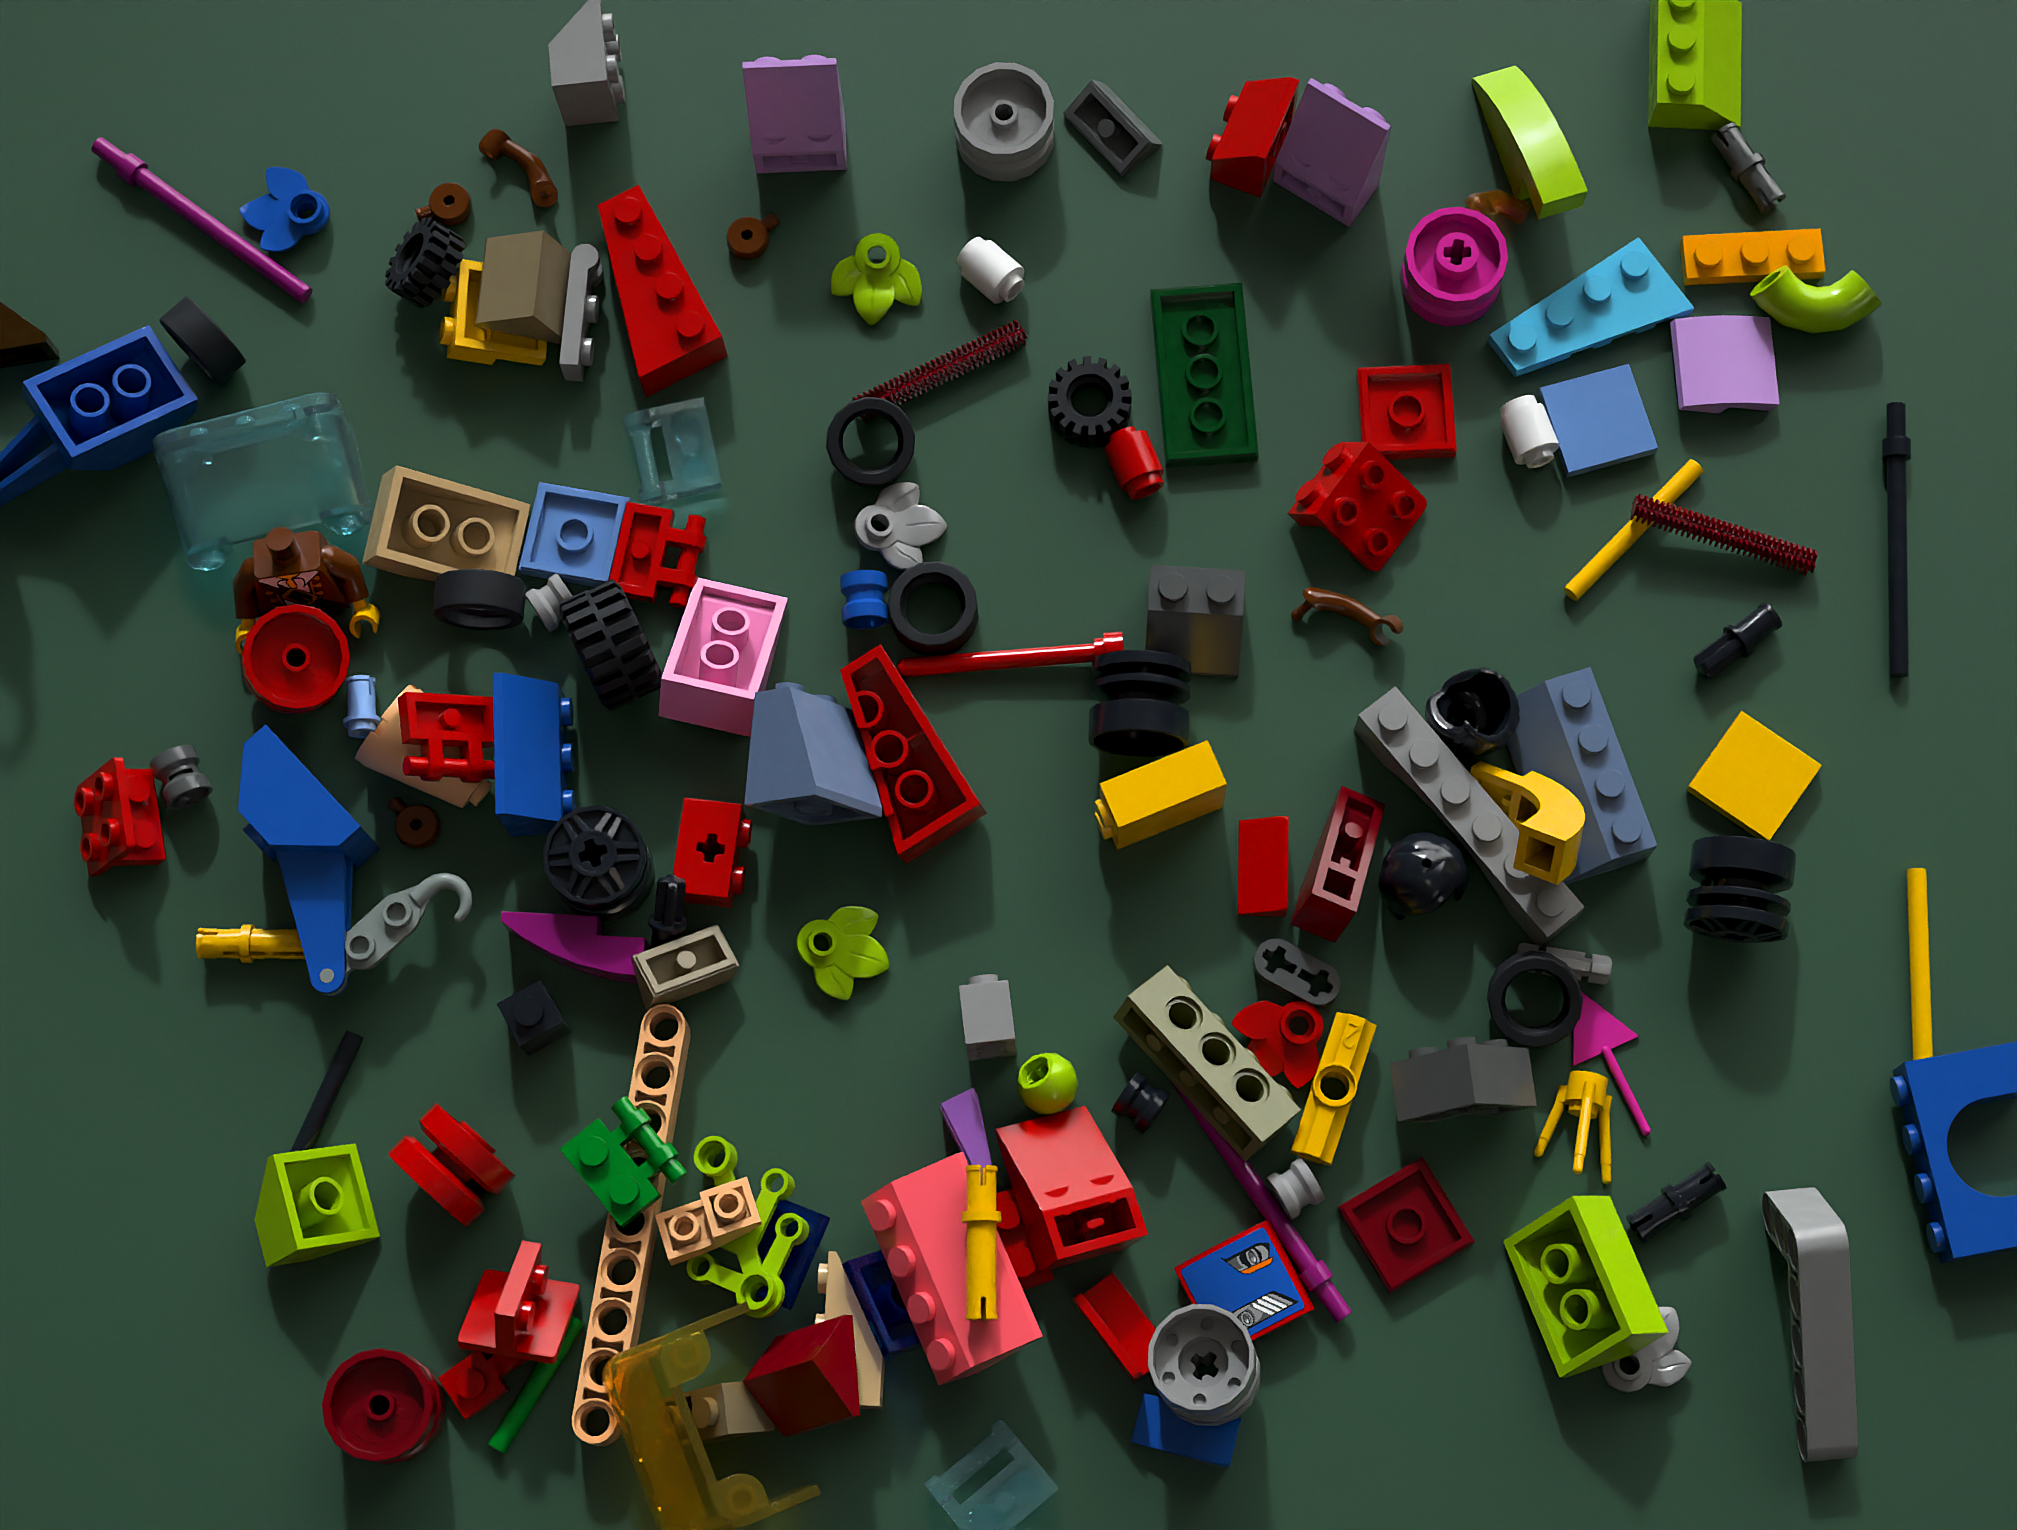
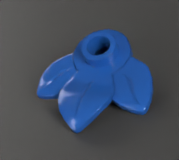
M268 167L266 169V182L270 194L252 200L239 209L242 217L252 228L263 232L260 247L268 252H283L295 247L304 235L315 234L322 230L330 218V207L326 199L320 193L309 189L307 181L301 173L284 167ZM309 209L315 210L311 217L301 219L304 211Z

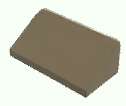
M718 924L633 955L631 958L642 1000L647 1011L658 1004H670L728 982L733 978L739 967V963Z

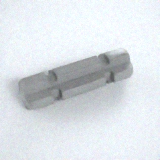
M1525 942L1519 943L1516 954L1531 950L1550 953L1564 961L1578 981H1581L1582 977H1588L1587 982L1605 985L1610 979L1612 960L1608 956L1591 954V958H1586L1585 952L1546 946L1544 951L1539 950V945ZM1541 972L1542 975L1551 976L1545 972Z

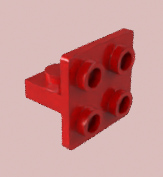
M111 758L80 783L74 795V809L76 814L81 817L83 832L80 841V853L83 861L87 862L89 876H100L112 866L159 865L166 860L155 780L151 769H125L123 758Z
M522 1241L510 1273L491 1269L484 1270L458 1335V1347L466 1350L553 1364L557 1360L580 1295V1286L578 1284L548 1279L549 1267L542 1265V1244Z

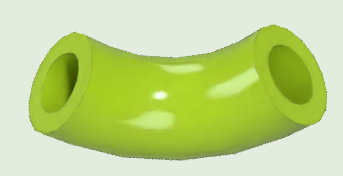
M1786 265L1766 276L1750 293L1756 304L1782 326L1811 334L1843 330L1870 315L1882 305L1872 288L1853 270L1830 286L1815 287L1803 283Z

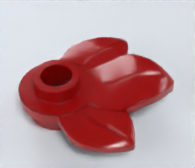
M1259 1001L1245 1007L1234 1017L1231 1022L1232 1026L1238 1032L1251 1039L1247 1049L1254 1053L1261 1067L1271 1077L1283 1071L1288 1081L1295 1088L1299 1089L1316 1074L1320 1062L1316 1043L1323 1032V1019L1313 1005L1303 1001H1294L1281 1007L1269 1001ZM1300 1017L1306 1021L1307 1031L1305 1034L1296 1035L1291 1032L1289 1023L1292 1018Z

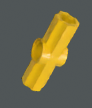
M1336 1012L1290 1153L1316 1164L1331 1166L1352 1100L1357 1092V1085L1377 1025L1353 1014ZM1330 1077L1337 1078L1344 1083L1347 1090L1346 1096L1339 1100H1330L1322 1093L1320 1083Z

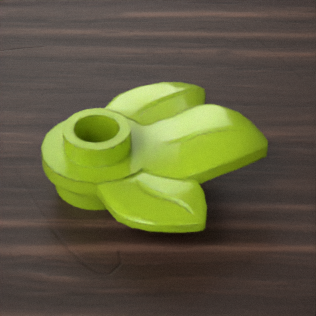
M872 233L862 238L856 246L855 254L841 260L833 270L831 277L832 295H853L858 313L869 325L876 324L886 315L894 299L906 305L918 306L922 297L921 279L916 267L901 258L900 249L895 240L883 233ZM882 248L886 252V258L882 263L874 264L869 260V253L872 249Z
M862 906L841 907L828 920H813L804 925L799 931L796 938L797 953L804 963L813 967L816 984L826 995L840 1000H848L852 994L854 978L874 977L889 968L890 963L884 948L874 938L869 936L876 926L879 917L873 910ZM816 935H823L827 938L829 942L827 951H819L815 948L813 940Z

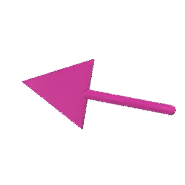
M1581 991L1583 998L1581 1016L1573 1029V1066L1602 1054L1641 1133L1644 1136H1648L1651 1133V1129L1611 1049L1639 1036Z

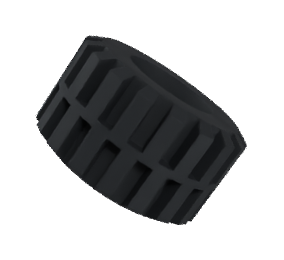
M611 579L560 602L559 614L604 707L612 711L661 688L662 672L621 585Z

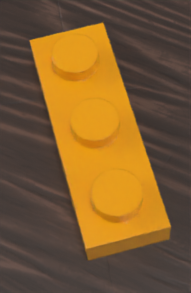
M1821 228L1682 236L1679 243L1684 286L1760 282L1776 269L1786 265L1800 280L1822 279L1826 272Z

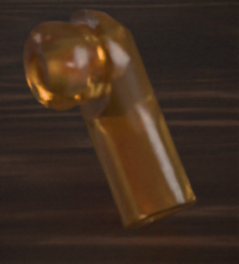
M1499 189L1472 193L1464 201L1467 204L1465 207L1467 209L1479 211L1485 216L1487 214H1498L1521 226L1524 224L1532 208L1531 204Z

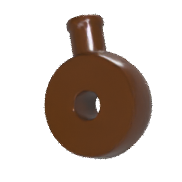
M452 182L443 183L437 186L431 193L429 205L417 208L415 212L420 223L423 218L429 219L430 217L435 218L443 225L456 226L466 221L470 216L472 199L469 192L461 185Z
M770 212L761 221L754 217H741L735 220L730 225L726 236L729 250L742 260L759 258L767 250L770 238L769 231L779 226L780 221L773 212ZM746 237H752L749 240H744Z
M398 796L389 802L388 808L398 816L395 823V831L402 844L413 849H424L431 846L437 840L440 834V819L433 809L419 804L407 806ZM422 823V827L419 830H414L416 824Z

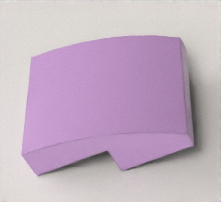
M1701 316L1674 319L1670 322L1679 410L1719 414L1729 407L1770 411L1780 405L1770 317Z

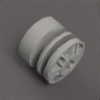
M1191 1304L1173 1311L1157 1326L1149 1343L1148 1368L1163 1402L1177 1417L1196 1426H1219L1237 1419L1252 1405L1260 1387L1261 1365L1247 1328L1233 1313L1211 1304ZM1214 1361L1218 1374L1214 1378L1206 1374L1200 1380L1197 1366L1201 1363L1208 1367Z

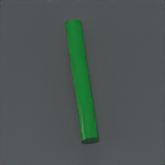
M572 1316L556 1362L553 1364L537 1363L490 1439L489 1445L504 1454L506 1453L585 1325L584 1322Z

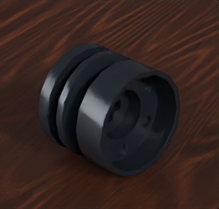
M1151 650L1113 651L1099 655L1092 660L1091 673L1095 681L1091 683L1090 691L1092 697L1102 703L1095 704L1089 711L1088 740L1091 746L1111 754L1136 757L1166 756L1188 748L1189 711L1179 705L1184 704L1190 699V686L1187 684L1191 681L1190 662L1180 656Z
M601 805L580 807L561 817L548 833L543 850L545 873L566 906L578 915L598 916L602 922L620 920L638 910L649 896L655 878L653 856L634 822L619 810ZM599 850L602 854L600 857L601 865L593 867L590 863L592 861L591 853Z
M1711 836L1695 840L1692 844L1689 876L1692 880L1705 886L1690 889L1687 893L1686 902L1692 908H1688L1684 913L1683 925L1688 930L1699 935L1727 942L1765 943L1784 940L1788 936L1789 922L1783 917L1791 912V903L1774 893L1790 890L1793 886L1796 854L1793 849L1768 840L1742 836Z

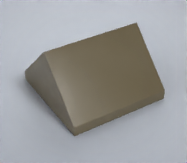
M544 230L487 238L484 247L475 327L561 344L572 253Z

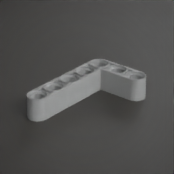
M1815 1187L1766 1191L1762 1196L1764 1225L1769 1237L1788 1262L1795 1421L1800 1456L1805 1463L1856 1458L1858 1454L1850 1251L1845 1226Z

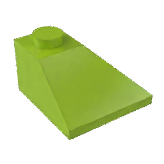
M356 1143L273 1154L268 1157L254 1219L266 1267L309 1261L380 1237Z

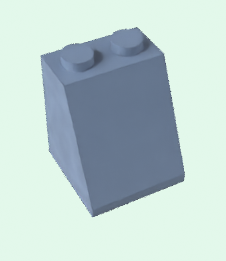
M781 682L775 685V689L755 692L744 805L808 826L881 817V801L853 710L838 705L835 697L804 692V686L797 683Z

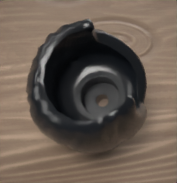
M1487 667L1472 668L1453 675L1444 683L1441 689L1428 698L1425 706L1426 722L1452 753L1459 758L1484 756L1501 749L1514 735L1520 720L1518 699L1515 691L1511 688L1509 680L1503 674L1491 671Z
M1428 832L1413 833L1406 836L1403 840L1397 841L1386 853L1378 877V888L1385 906L1397 920H1402L1405 918V915L1420 916L1439 909L1449 899L1454 889L1456 892L1455 900L1462 899L1468 886L1469 874L1461 851L1448 839ZM1427 863L1430 865V867L1425 868L1423 867V864Z

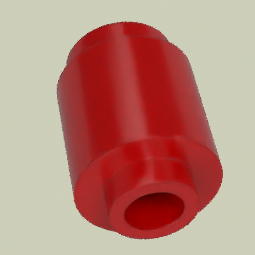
M1130 426L1116 431L1109 437L1110 443L1104 448V452L1121 491L1127 492L1131 500L1147 497L1164 486L1161 477L1164 474V470L1147 431H1136L1135 427Z

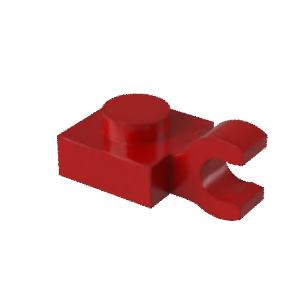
M475 1351L438 1377L464 1419L470 1420L510 1391L502 1378L528 1360L496 1354L489 1359L486 1353Z

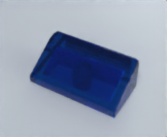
M784 1200L779 1201L757 1249L763 1263L777 1236L775 1232L776 1222L783 1214L795 1213L808 1223L809 1234L807 1239L802 1244L793 1246L780 1274V1278L785 1286V1297L781 1307L791 1310L829 1224L830 1217ZM797 1221L787 1226V1237L795 1235L798 1231ZM761 1287L756 1293V1298L763 1301L768 1294V1287Z

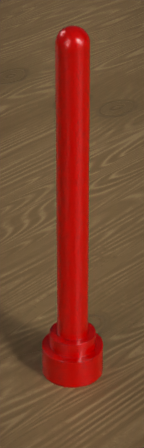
M1122 631L1103 633V638H1094V643L903 658L899 661L897 669L902 676L911 677L1089 663L1099 655L1124 650Z

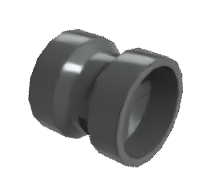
M192 745L170 748L150 761L149 766L155 779L162 781L164 786L162 796L169 809L176 810L192 806L204 800L212 793L213 788L208 777L200 773L198 769L200 759Z

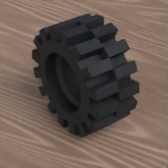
M425 217L421 220V223L416 222L413 225L412 232L407 231L403 236L404 242L402 245L398 243L395 248L397 253L394 257L390 258L388 263L391 267L385 273V277L388 278L385 281L387 289L419 308L430 306L433 298L438 300L441 297L443 287L446 289L451 284L449 279L451 275H456L459 269L456 265L462 261L464 254L461 252L465 249L464 239L434 219Z
M1084 356L1083 364L1077 365L1076 360L1073 359L1068 362L1067 370H1064L1062 367L1057 370L1056 380L1051 379L1049 385L1048 415L1050 422H1054V430L1057 434H1065V441L1073 444L1075 439L1080 440V447L1088 448L1089 441H1095L1096 447L1104 446V439L1110 437L1116 431L1127 427L1128 417L1130 418L1132 393L1131 389H1129V380L1126 375L1120 376V368L1116 364L1109 368L1107 367V359L1099 357L1098 364L1091 363V356ZM1086 387L1101 390L1108 400L1106 409L1095 417H1085L1078 414L1071 403L1077 391Z

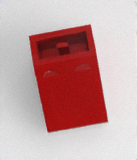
M1086 1106L994 1130L1039 1273L1128 1248L1148 1235L1133 1187Z

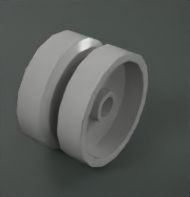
M995 62L976 69L962 82L954 98L955 139L962 160L976 174L992 181H1016L1032 175L1046 163L1054 147V100L1047 83L1034 70L1017 63Z

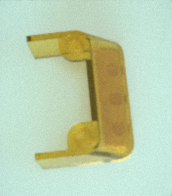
M747 1301L617 1353L607 1361L603 1368L602 1382L658 1530H736L821 1494L818 1484L802 1485L768 1500L764 1487L755 1477L748 1474H733L717 1481L680 1384L701 1375L709 1364L710 1347L703 1330L749 1312L750 1309Z

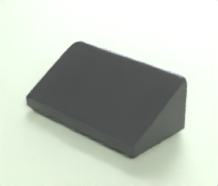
M1091 80L1063 112V115L1122 177L1129 174L1162 145V142L1104 82Z

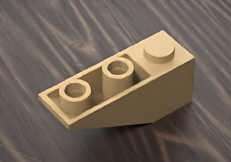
M829 1251L828 1264L820 1263L818 1269V1293L826 1294L825 1314L817 1313L815 1324L845 1314L853 1315L860 1408L883 1410L886 1359L836 1251Z

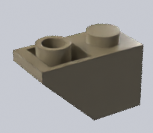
M743 1382L720 1383L659 1399L661 1408L660 1422L664 1434L665 1449L744 1438L775 1430L773 1422Z

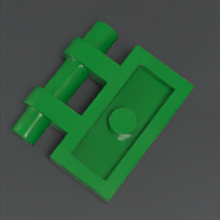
M627 1096L619 1099L611 1107V1110L622 1122L615 1130L610 1132L604 1123L597 1118L559 1149L622 1228L662 1197L650 1182L653 1178L662 1172L671 1185H675L688 1173L677 1160L679 1156L677 1150L670 1142L664 1144L649 1125L652 1119L643 1108L637 1110ZM633 1138L649 1156L639 1167L623 1148Z

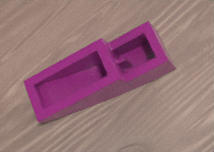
M501 911L500 921L508 931L550 959L588 975L616 982L638 984L631 958L633 955L650 950V945L645 938L604 936L605 926L598 916Z

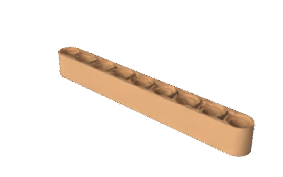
M658 1004L647 1011L641 1023L628 1099L637 1110L643 1108L648 1115L655 1114L661 1117L662 1125L657 1135L664 1144L668 1142L672 1144L691 1034L688 1022L676 1007L669 1004ZM665 1019L677 1021L678 1031L673 1038L661 1041L654 1037L655 1028L661 1021ZM656 1067L668 1068L670 1070V1078L665 1086L659 1089L647 1087L646 1077L652 1069ZM635 1138L623 1146L636 1165L644 1163L649 1158ZM662 1172L650 1181L662 1197L642 1212L645 1223L639 1233L630 1236L624 1235L621 1231V1226L608 1211L572 1414V1427L575 1434L582 1441L595 1446H607L615 1442L624 1426L658 1229L655 1215L661 1211L666 1177ZM623 1260L634 1261L636 1274L633 1280L625 1285L614 1284L612 1279L614 1266ZM614 1309L624 1310L627 1315L625 1329L617 1335L606 1334L603 1328L605 1316ZM605 1359H614L619 1368L617 1378L609 1385H599L595 1379L596 1366ZM596 1409H605L610 1417L608 1429L599 1436H591L586 1429L588 1415Z

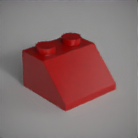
M1283 77L1246 81L1239 97L1234 95L1230 97L1223 115V121L1227 122L1222 136L1214 134L1206 154V160L1211 161V180L1261 198L1295 115L1299 79Z

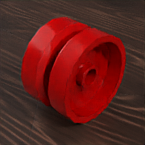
M294 604L276 607L256 621L246 636L241 666L244 682L256 700L272 711L297 715L314 712L332 700L346 678L350 654L347 638L334 619L317 608ZM291 650L299 651L300 659L305 660L303 665L293 667L287 662L286 658H288Z
M435 1103L420 1118L419 1124L420 1129L437 1147L431 1152L415 1137L404 1135L388 1152V1155L434 1200L468 1228L485 1210L483 1200L467 1185L469 1180L473 1178L489 1193L500 1194L516 1176L494 1155L496 1150L465 1121L462 1120L459 1123L438 1103Z

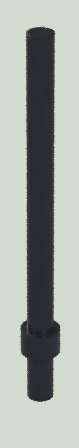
M1891 402L1886 405L1887 437L1882 440V460L1887 462L1889 676L1904 678L1909 676L1906 461L1911 459V439L1906 437V404L1903 402Z

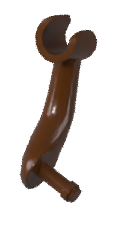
M492 129L482 138L479 143V151L486 157L497 161L503 153L525 170L531 198L536 205L547 208L556 202L558 198L557 188L551 180L542 160L537 155L513 142L500 129Z
M1308 587L1302 591L1306 601L1297 609H1294L1291 614L1293 620L1300 621L1303 615L1313 607L1318 611L1328 610L1344 615L1370 629V638L1377 646H1386L1390 643L1382 631L1383 624L1388 625L1392 632L1400 634L1403 631V623L1397 616L1386 615L1381 617L1354 598L1316 587Z

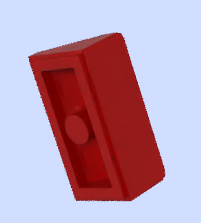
M1288 816L1239 820L1237 916L1286 917L1288 910Z

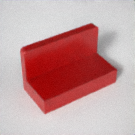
M1112 1272L1086 1293H1080L1073 1298V1305L1134 1384L1150 1372L1148 1368V1348L1156 1328Z

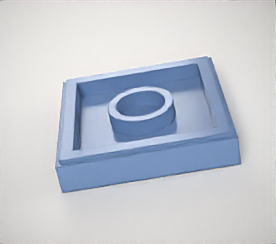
M1629 364L1539 389L1538 395L1541 404L1544 405L1560 445L1557 451L1566 478L1656 454L1658 446Z
M539 482L519 565L520 573L545 579L557 573L563 582L591 587L608 581L626 504L631 502V499L629 497Z

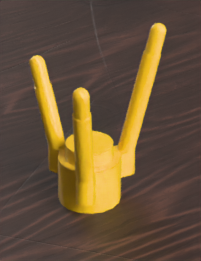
M1577 1070L1569 1073L1567 1085H1558L1555 1103L1534 1149L1536 1157H1541L1544 1154L1565 1106L1569 1105L1568 1113L1579 1117L1573 1162L1574 1174L1582 1173L1590 1120L1597 1118L1598 1115L1601 1178L1604 1184L1611 1182L1612 1164L1609 1112L1612 1096L1606 1094L1608 1078L1597 1073Z

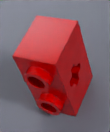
M684 797L673 874L684 879L686 882L685 903L733 908L734 894L742 895L746 869L745 866H739L741 848H749L752 837V820L746 819L742 804ZM713 845H719L722 854H716L713 863L708 862L704 853H711Z

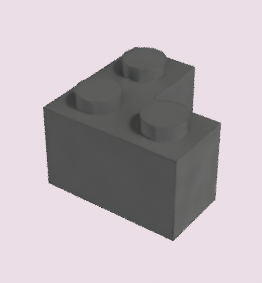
M1476 1037L1451 1039L1447 1041L1448 1049L1438 1051V1047L1416 1048L1409 1051L1408 1059L1390 1063L1398 1122L1431 1123L1465 1114L1498 1116L1537 1107L1529 1049L1508 1047L1506 1039L1488 1040L1478 1044Z

